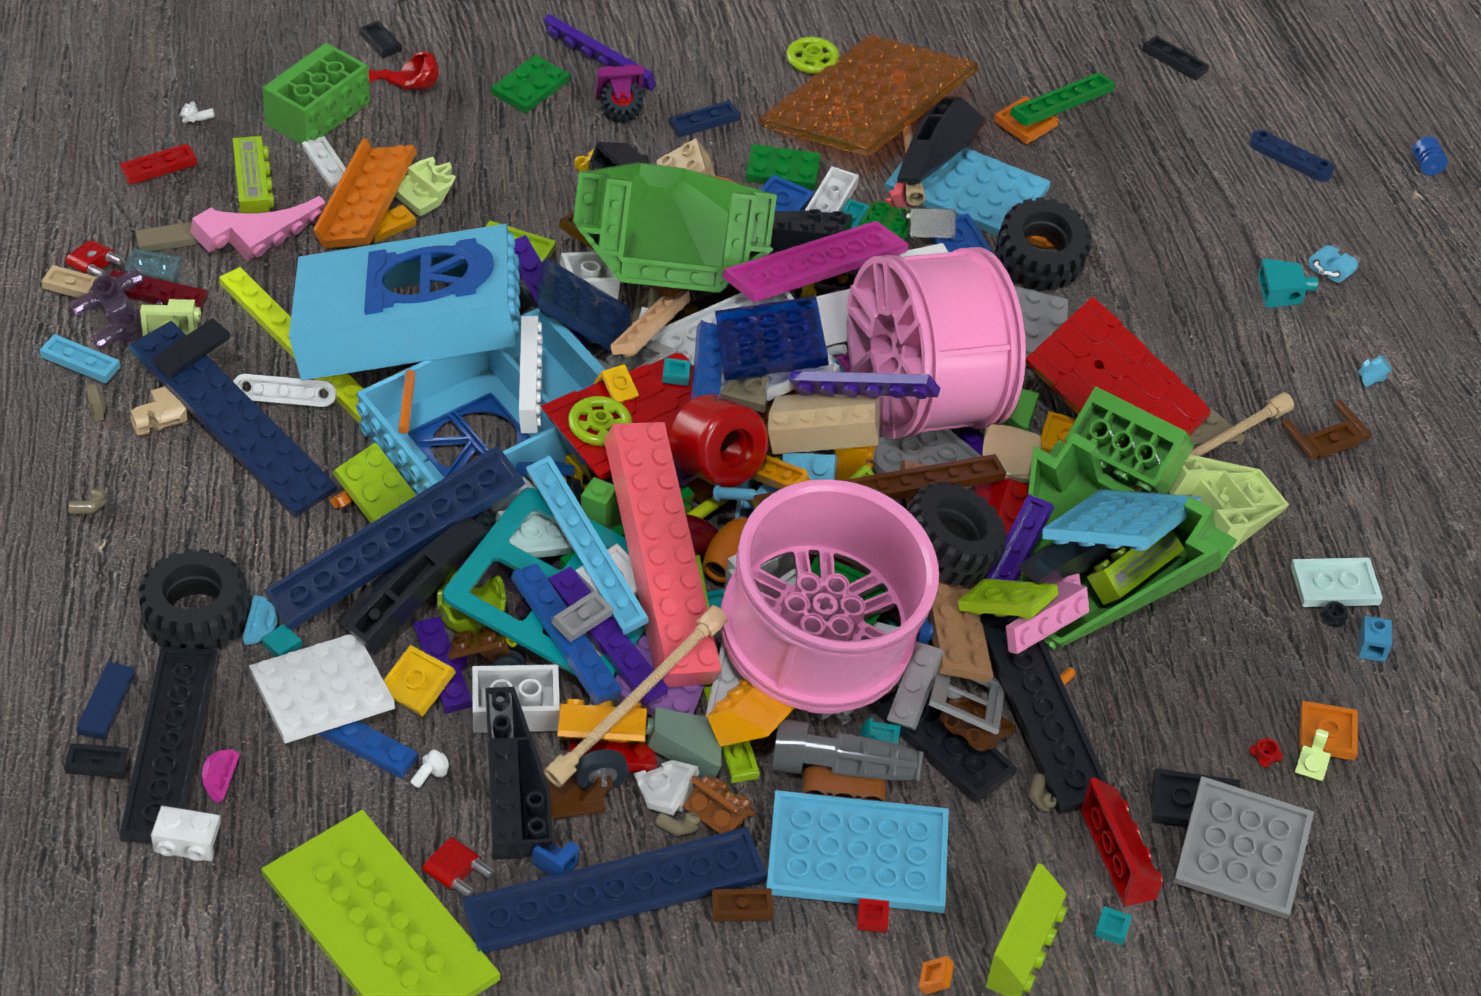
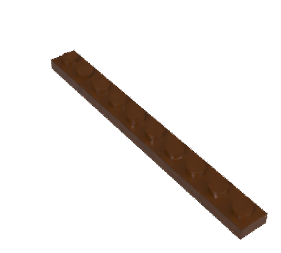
M996 454L841 481L857 483L881 492L891 499L915 496L922 487H926V485L931 483L949 482L951 485L957 483L961 484L962 487L1004 480L1007 472ZM775 492L754 495L752 502L754 507L756 508Z

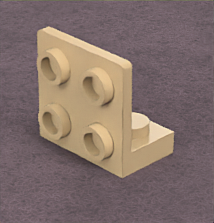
M697 138L685 143L656 161L657 165L686 168L710 176H716L710 155Z

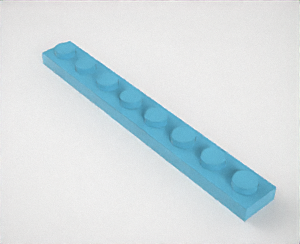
M551 456L526 467L529 477L600 596L614 608L612 616L622 633L625 635L649 623L646 613Z

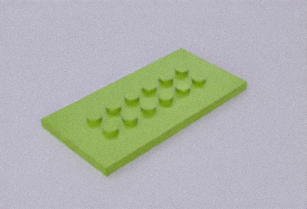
M363 809L261 868L262 876L358 996H476L500 980V972L482 951H477L474 941Z

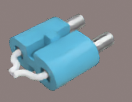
M1326 245L1309 258V266L1319 274H1327V278L1340 283L1358 269L1360 257H1357V255L1352 257L1346 253L1341 256L1339 254V245Z

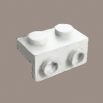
M161 806L151 834L154 852L164 856L187 857L194 861H212L214 857L213 844L221 823L220 815Z

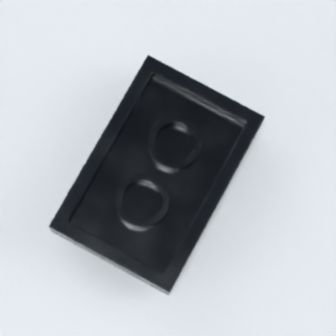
M1155 768L1153 773L1152 821L1188 826L1201 776L1240 788V780Z

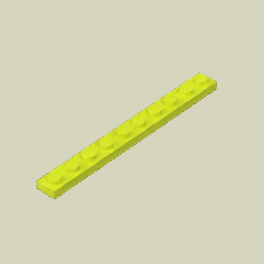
M241 267L220 276V285L295 359L289 339L291 317ZM348 373L314 378L315 380L331 382L337 390L336 401L358 423L361 422V416L357 411L356 404H358L357 392L363 390V388Z

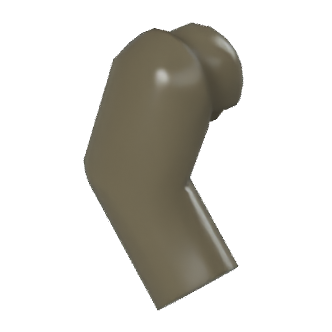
M92 489V497L86 501H69V514H93L107 502L105 489Z
M1034 774L1028 797L1038 810L1050 812L1056 806L1055 796L1050 798L1051 794L1044 792L1046 784L1044 775Z
M662 812L657 817L655 825L674 836H682L695 833L698 830L700 817L694 812H689L685 815L684 819L675 820Z

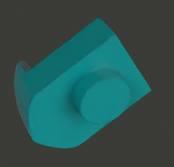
M870 717L862 725L859 736L898 745L901 726L873 722V717Z

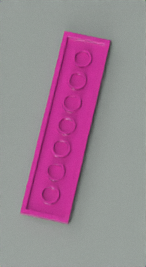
M874 221L726 268L723 271V278L750 300L757 302L851 270H856L874 256L906 253L908 243L878 221Z

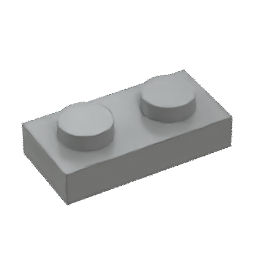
M594 590L555 615L552 624L572 642L612 616L614 608Z

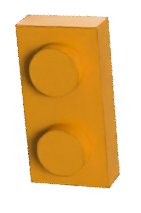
M404 205L387 211L372 241L377 243L416 226V218Z

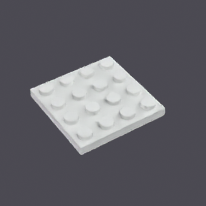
M352 634L249 665L251 676L284 743L395 709L394 699L364 644Z

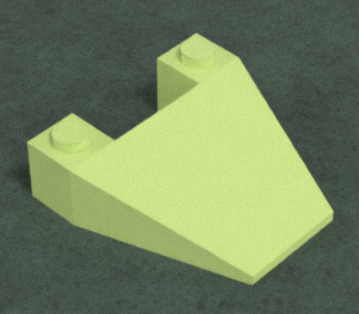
M1189 455L1168 493L1174 495L1201 496V503L1212 508L1214 511L1216 528L1237 539L1232 549L1237 548L1289 506L1288 502L1260 469L1195 455Z

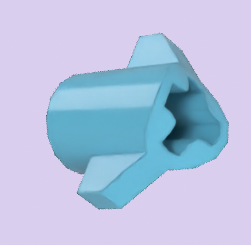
M1379 355L1372 361L1367 359L1363 362L1361 369L1358 370L1359 376L1361 375L1365 387H1369L1375 382L1387 379V374L1392 371V367L1383 355Z

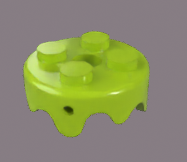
M453 570L447 577L445 584L438 589L437 606L439 616L444 624L457 632L472 630V633L481 631L486 625L448 605L443 599L445 587L459 571ZM484 573L470 593L506 613L507 598L502 578L498 575L491 578Z

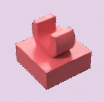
M897 182L894 189L888 192L890 198L884 201L889 206L910 209L911 205L906 199V183Z

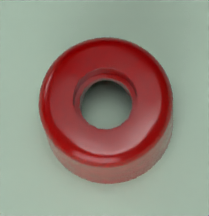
M705 394L692 399L678 413L671 429L670 448L674 461L684 472L715 486L720 485L721 487L732 488L750 480L761 468L768 450V432L761 416L750 407L719 395ZM736 430L734 443L721 452L720 448L726 435Z

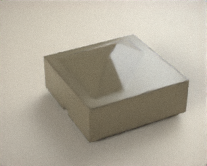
M96 384L88 385L86 392L92 418L95 422L104 420L105 398Z

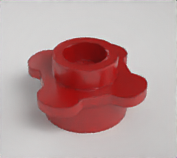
M1269 738L1259 740L1257 745H1251L1249 753L1257 758L1259 765L1262 767H1269L1270 763L1274 761L1279 762L1283 758V753L1279 751L1277 742Z

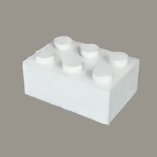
M558 665L472 666L473 733L487 732L485 688L515 687L530 731H558L560 713Z

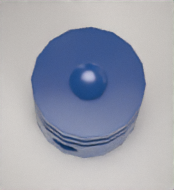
M1422 138L1413 146L1414 157L1424 174H1438L1447 166V157L1436 138Z

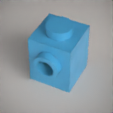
M1364 616L1358 632V658L1385 662L1392 646V620Z

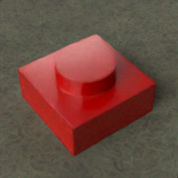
M859 898L857 930L887 933L889 901Z

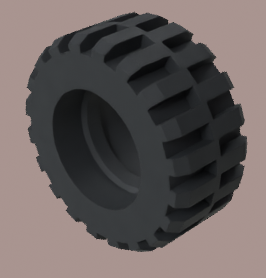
M1037 197L1036 200H1032V198L1027 199L1022 204L1021 202L1017 203L1006 213L996 239V257L1001 261L1008 274H1011V279L1015 282H1022L1024 287L1029 288L1032 286L1040 291H1043L1044 288H1048L1049 291L1056 290L1058 286L1060 288L1068 286L1082 272L1091 249V231L1087 229L1088 224L1085 219L1080 218L1081 215L1077 210H1071L1070 205L1058 203L1056 199L1052 198L1050 200H1045L1044 197ZM1041 236L1048 238L1056 243L1061 251H1041L1033 247L1026 240V237Z
M935 482L922 487L906 510L920 523L933 545L939 567V582H948L952 586H958L959 584L966 586L981 581L988 574L1005 550L1007 537L1006 529L1003 528L1004 522L1001 517L997 516V510L994 506H990L987 503L988 500L983 496L979 497L975 494L974 490L970 488L965 489L961 484L957 483L951 485L949 482Z
M185 549L183 553L177 554V552L169 554L165 560L161 558L154 564L155 568L150 567L145 573V578L140 582V592L138 594L142 623L150 639L157 642L158 646L212 650L219 647V649H222L228 645L229 640L234 641L240 635V631L245 628L250 611L247 583L241 568L237 567L236 563L230 558L224 559L223 554L215 551L212 554L207 549H199V551ZM194 594H203L216 598L211 604L199 609H181L173 606L179 599Z

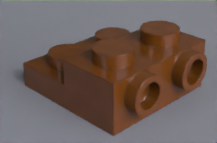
M967 697L948 701V704L985 719L986 706ZM944 711L939 717V720L944 723L948 731L955 735H962L967 739L968 744L978 751L995 748L1000 738L1011 736L1016 728L1013 723L1002 716L998 734L989 732Z

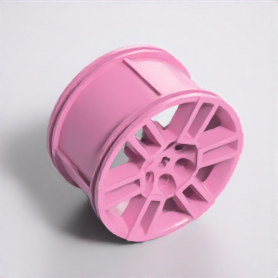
M981 247L960 248L953 252L904 257L897 255L874 256L867 260L858 271L854 284L851 285L847 302V341L850 372L929 374L941 388L938 398L927 397L926 399H918L916 397L904 396L903 398L880 396L879 433H881V436L888 439L912 437L920 432L968 426L980 429L986 428L990 424H1003L1013 413L1021 394L1025 373L1026 343L1018 296L1012 280L1001 261L992 252Z
M811 480L790 485L773 493L755 508L744 526L737 549L736 570L727 584L722 600L721 610L726 614L728 622L721 628V636L729 659L742 677L762 693L797 709L806 710L811 713L835 714L873 703L888 693L903 676L913 654L917 633L926 620L935 600L939 582V567L933 545L920 523L903 506L881 492L857 483L841 480ZM793 554L797 575L796 584L791 585L761 570L760 566L775 558ZM809 554H815L819 557L820 577L811 572ZM834 557L856 565L869 575L849 584L848 579L844 575L835 573ZM880 588L886 591L865 601L862 599L867 594L869 595ZM897 607L901 618V626L889 633H885L869 625L864 619Z

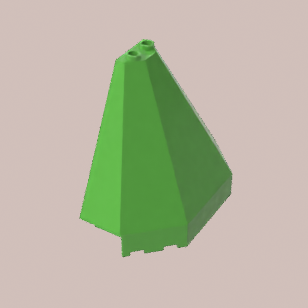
M632 163L579 172L573 223L620 282L720 293L729 284L723 278L724 269L761 258L773 251L770 244L777 194L686 168Z
M1075 432L1066 444L1058 440L1049 454L1036 446L1033 448L1028 494L1050 502L1055 507L1045 526L1099 489L1137 492L1103 473L1097 445ZM1189 497L1184 504L1188 518L1173 529L1185 550L1123 597L1104 605L1087 578L1095 569L1079 573L1080 584L1087 587L1089 612L1044 638L1043 640L1047 648L1054 650L1056 646L1063 647L1221 568L1222 563L1237 542V539L1216 528L1212 508ZM1043 531L1030 556L1052 541L1043 539ZM1023 572L1018 581L1035 582Z

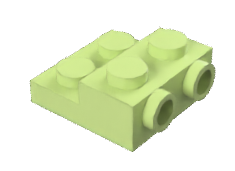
M169 299L168 305H141L140 309L143 336L171 320L188 335L197 329V323L201 322V308L195 306V300Z

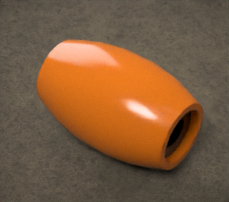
M737 517L731 520L711 540L703 560V569L711 579L717 582H726L727 559L737 554L740 538L748 518Z

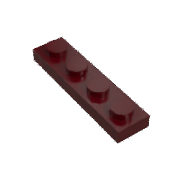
M115 269L112 270L103 285L104 293L157 305H168L169 299L195 300V306L200 307L202 310L208 299V290Z

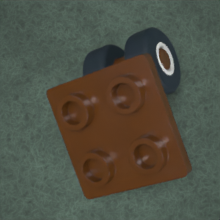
M488 626L472 633V630L457 633L447 653L449 660L479 653L493 662L492 666L527 665V658L524 652L517 647L508 646L505 636Z

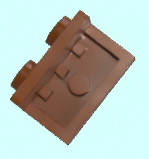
M704 775L703 778L693 776L690 780L696 786L684 803L683 808L698 814L700 820L720 834L739 829L747 815L755 816L757 813L750 806L752 804L751 800L740 793L735 795L728 791L730 786L717 777L713 779L707 775Z

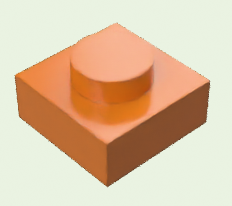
M948 956L923 962L918 988L925 994L950 988L954 961Z

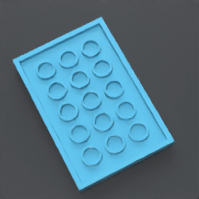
M964 148L922 181L926 198L921 206L948 217L969 213L978 229L998 236L1006 213L1017 203L1021 202L1022 204L1024 200L1031 198L1036 200L1037 197H1043L1048 191L1051 181L977 151ZM902 162L886 181L884 191L889 192L894 189Z
M1099 489L1043 528V539L1053 540L1054 544H1067L1069 541L1079 542L1080 546H1093L1097 543L1105 544L1106 548L1131 546L1132 550H1147L1188 518L1184 509V504L1188 498L1192 497L1201 502V496Z
M775 790L766 889H772V895L852 904H858L859 898L889 901L890 908L944 913L946 904L949 808Z

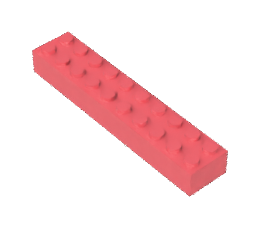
M665 422L613 424L604 442L639 602L649 620V623L645 624V629L655 670L695 631V628L698 626L696 621L708 609ZM708 635L705 639H701L682 660L662 677V680L669 688L711 685L722 671L714 636Z

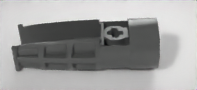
M784 719L778 725L772 771L801 775L803 763L832 767L831 773L836 775L884 780L920 781L924 752L889 742L845 733H837V739L808 734L809 722Z

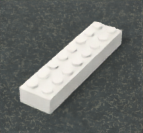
M831 166L805 211L811 209H819L821 212L829 213L842 211L847 200L851 198L857 188L859 175Z
M522 316L519 389L521 433H538V426H541V416H538V414H541V404H538V402H541V392L539 390H542V382L539 379H542V369H539V367H542V357H539V355H542V346L540 344H543L542 334H539V332H542V323H538V316Z

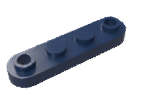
M1265 130L1254 131L1251 134L1249 145L1253 150L1317 181H1328L1332 178L1334 166L1328 160L1322 159Z

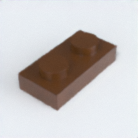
M712 889L713 921H773L772 889Z

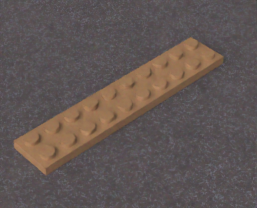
M903 460L899 467L900 470L928 465ZM914 496L905 497L907 507ZM938 582L936 597L928 614L929 623L933 626V647L940 648L945 652L941 657L938 673L989 683L993 677L983 625L980 621L981 614L974 615L971 612L959 611L958 600L975 587L974 583L966 586H961V584L952 586L948 582Z

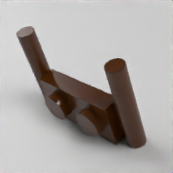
M1338 400L1334 407L1347 421L1311 433L1305 437L1290 419L1282 421L1281 426L1310 460L1327 457L1357 446L1361 443V440L1366 441L1371 438L1372 433L1343 400Z

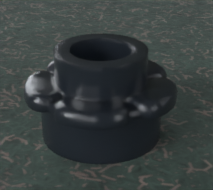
M1337 601L1329 602L1321 610L1323 620L1331 626H1341L1345 624V620L1348 618L1346 607Z

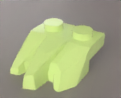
M430 157L409 166L408 175L404 177L395 197L420 217L439 207L456 178L455 175H451L452 166L450 162L435 166L436 160L434 157Z

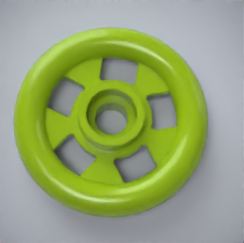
M819 37L797 39L789 45L786 53L789 63L795 69L808 74L829 72L837 66L840 60V54L836 46L830 41ZM795 53H802V57H796ZM824 59L828 60L827 63H822Z
M594 396L577 402L570 410L568 422L573 434L581 441L594 446H605L604 439L612 425L632 423V417L628 409L620 402L608 397ZM592 407H603V410L593 411ZM616 412L620 418L615 420L611 413ZM580 414L588 415L587 421L579 420ZM591 428L599 433L595 435L587 432V430Z

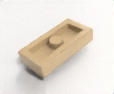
M52 265L41 281L43 289L89 301L100 285L99 277Z

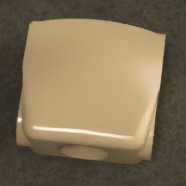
M990 424V426L985 428L982 456L996 454L1007 472L1005 478L1029 485L1033 448L1036 446L1041 449L1042 439L1036 433L1019 428Z

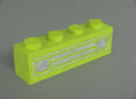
M262 136L233 138L240 214L270 212L269 208L274 207L273 193H268V191H272L271 177H266L270 175L269 161H264L269 160L267 145H262Z
M1172 529L1147 550L1136 551L1132 550L1131 546L1126 548L1123 546L1110 554L1112 559L1108 560L1107 558L1094 566L1095 571L1087 576L1104 605L1123 597L1185 549Z

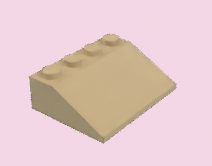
M823 394L776 396L769 412L768 434L773 454L879 445L880 397L874 398L868 395L849 397L834 394V396Z

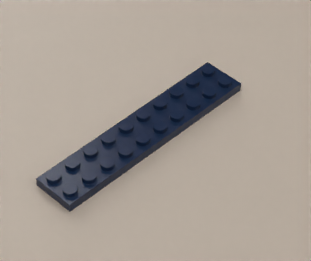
M172 320L129 344L130 352L294 518L337 492V485L207 355L172 379L153 364L155 356L186 336Z
M497 445L263 591L287 629L292 630L405 560L462 519L474 517L524 486L525 482Z
M748 827L465 897L462 898V907L477 951L487 953L712 895V889H737L766 881L767 874Z

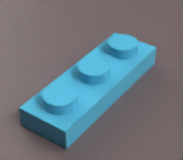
M56 334L39 350L42 358L105 384L121 368L120 360Z

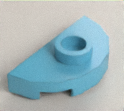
M253 596L242 639L244 645L256 644L262 641V638L274 631L277 625V612L274 606L263 596Z

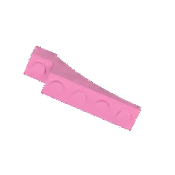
M318 196L292 208L258 214L216 211L211 207L192 218L190 233L208 252L224 247L229 241L249 261L254 257L262 256L272 246L282 244L292 234L300 233L307 225L317 223L326 202Z
M1079 574L1044 582L1057 584L1059 595L1040 610L1035 617L1030 619H1021L1019 617L1006 626L1009 652L1018 654L1089 612L1087 587L1080 584Z

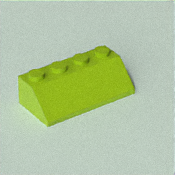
M1037 864L993 956L986 988L1005 996H1022L1024 991L1030 993L1036 979L1033 971L1035 968L1041 969L1047 955L1043 950L1046 945L1052 946L1058 931L1054 926L1056 922L1062 924L1068 907L1064 906L1067 893L1042 864Z

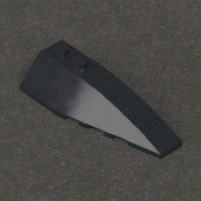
M1052 540L1022 562L1018 570L1036 583L1041 584L1094 570V566L1107 558L1108 560L1112 559L1110 554L1119 548H1106L1105 544L1097 543L1093 546H1080L1079 542L1069 541L1067 544H1054Z

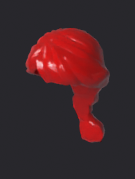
M426 51L415 53L402 67L401 71L387 69L374 71L368 69L369 83L382 79L390 84H394L396 87L400 86L403 91L431 88L439 78L438 62L433 54Z

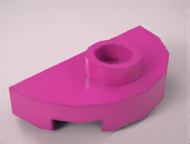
M232 749L215 752L208 756L203 764V784L209 796L216 803L224 799L241 754Z

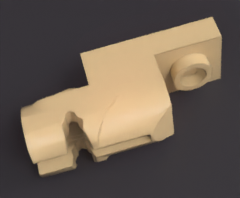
M166 387L151 390L152 403L129 410L132 415L130 416L131 423L137 437L149 434L151 427L160 431L165 427L187 421L186 407Z

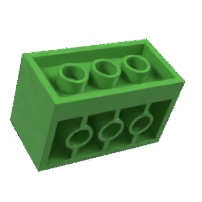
M327 42L262 87L265 124L301 145L303 142H308L309 140L316 141V138L323 137L370 102L368 65Z
M1096 386L1064 439L1067 443L1075 432L1095 443L1098 448L1103 473L1108 476L1113 473L1119 477L1118 481L1131 488L1135 484L1142 489L1141 492L1160 494L1168 493L1195 446L1186 431Z

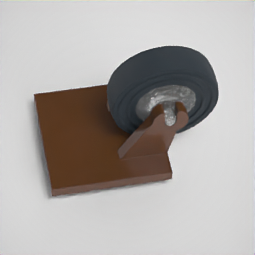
M609 749L597 750L584 755L575 766L577 771L561 787L555 786L546 777L550 789L551 819L606 812L604 803L606 792L621 785L628 777V765L624 755Z

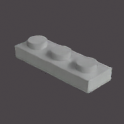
M916 641L913 654L906 667L887 717L890 723L916 730L938 672L941 657L945 653L942 649Z

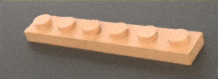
M689 290L681 291L670 298L662 296L610 345L612 355L622 354L623 357L636 355L691 300Z

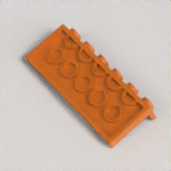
M367 138L361 140L313 229L315 237L319 240L322 248L370 245L408 171V167L417 154L414 145H398L395 147H377L372 149Z

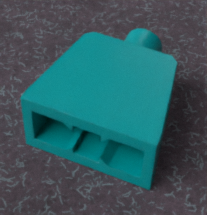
M1262 259L1258 280L1265 308L1301 304L1306 291L1317 290V277L1304 276L1300 263Z

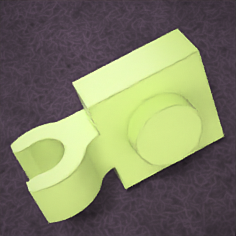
M1317 729L1312 746H1302L1294 773L1323 781L1331 756L1330 753L1323 752L1329 734L1328 731Z

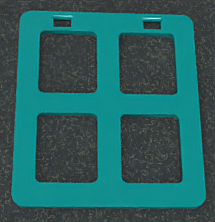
M531 487L524 488L445 587L443 599L448 605L575 675L553 640L542 633L545 628L533 610L525 620L520 621L470 593L495 561H499L515 571L537 563L547 579L570 566L575 571L582 566L577 555L574 554L566 566L558 570L509 542L532 512H538L556 522L538 490ZM588 518L607 550L618 544L629 555L626 538ZM645 625L626 634L634 645L638 643L645 633ZM602 654L600 657L614 676L616 670Z

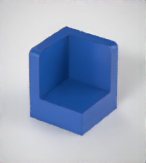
M571 841L563 849L555 844H551L545 849L538 845L533 848L532 865L549 876L572 871L579 864V846Z

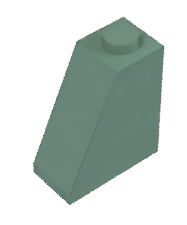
M658 707L655 708L651 718L647 717L645 735H648L647 745L650 749L669 760L698 766V777L703 778L704 775L713 779L716 777L721 768L722 746H719L707 717Z

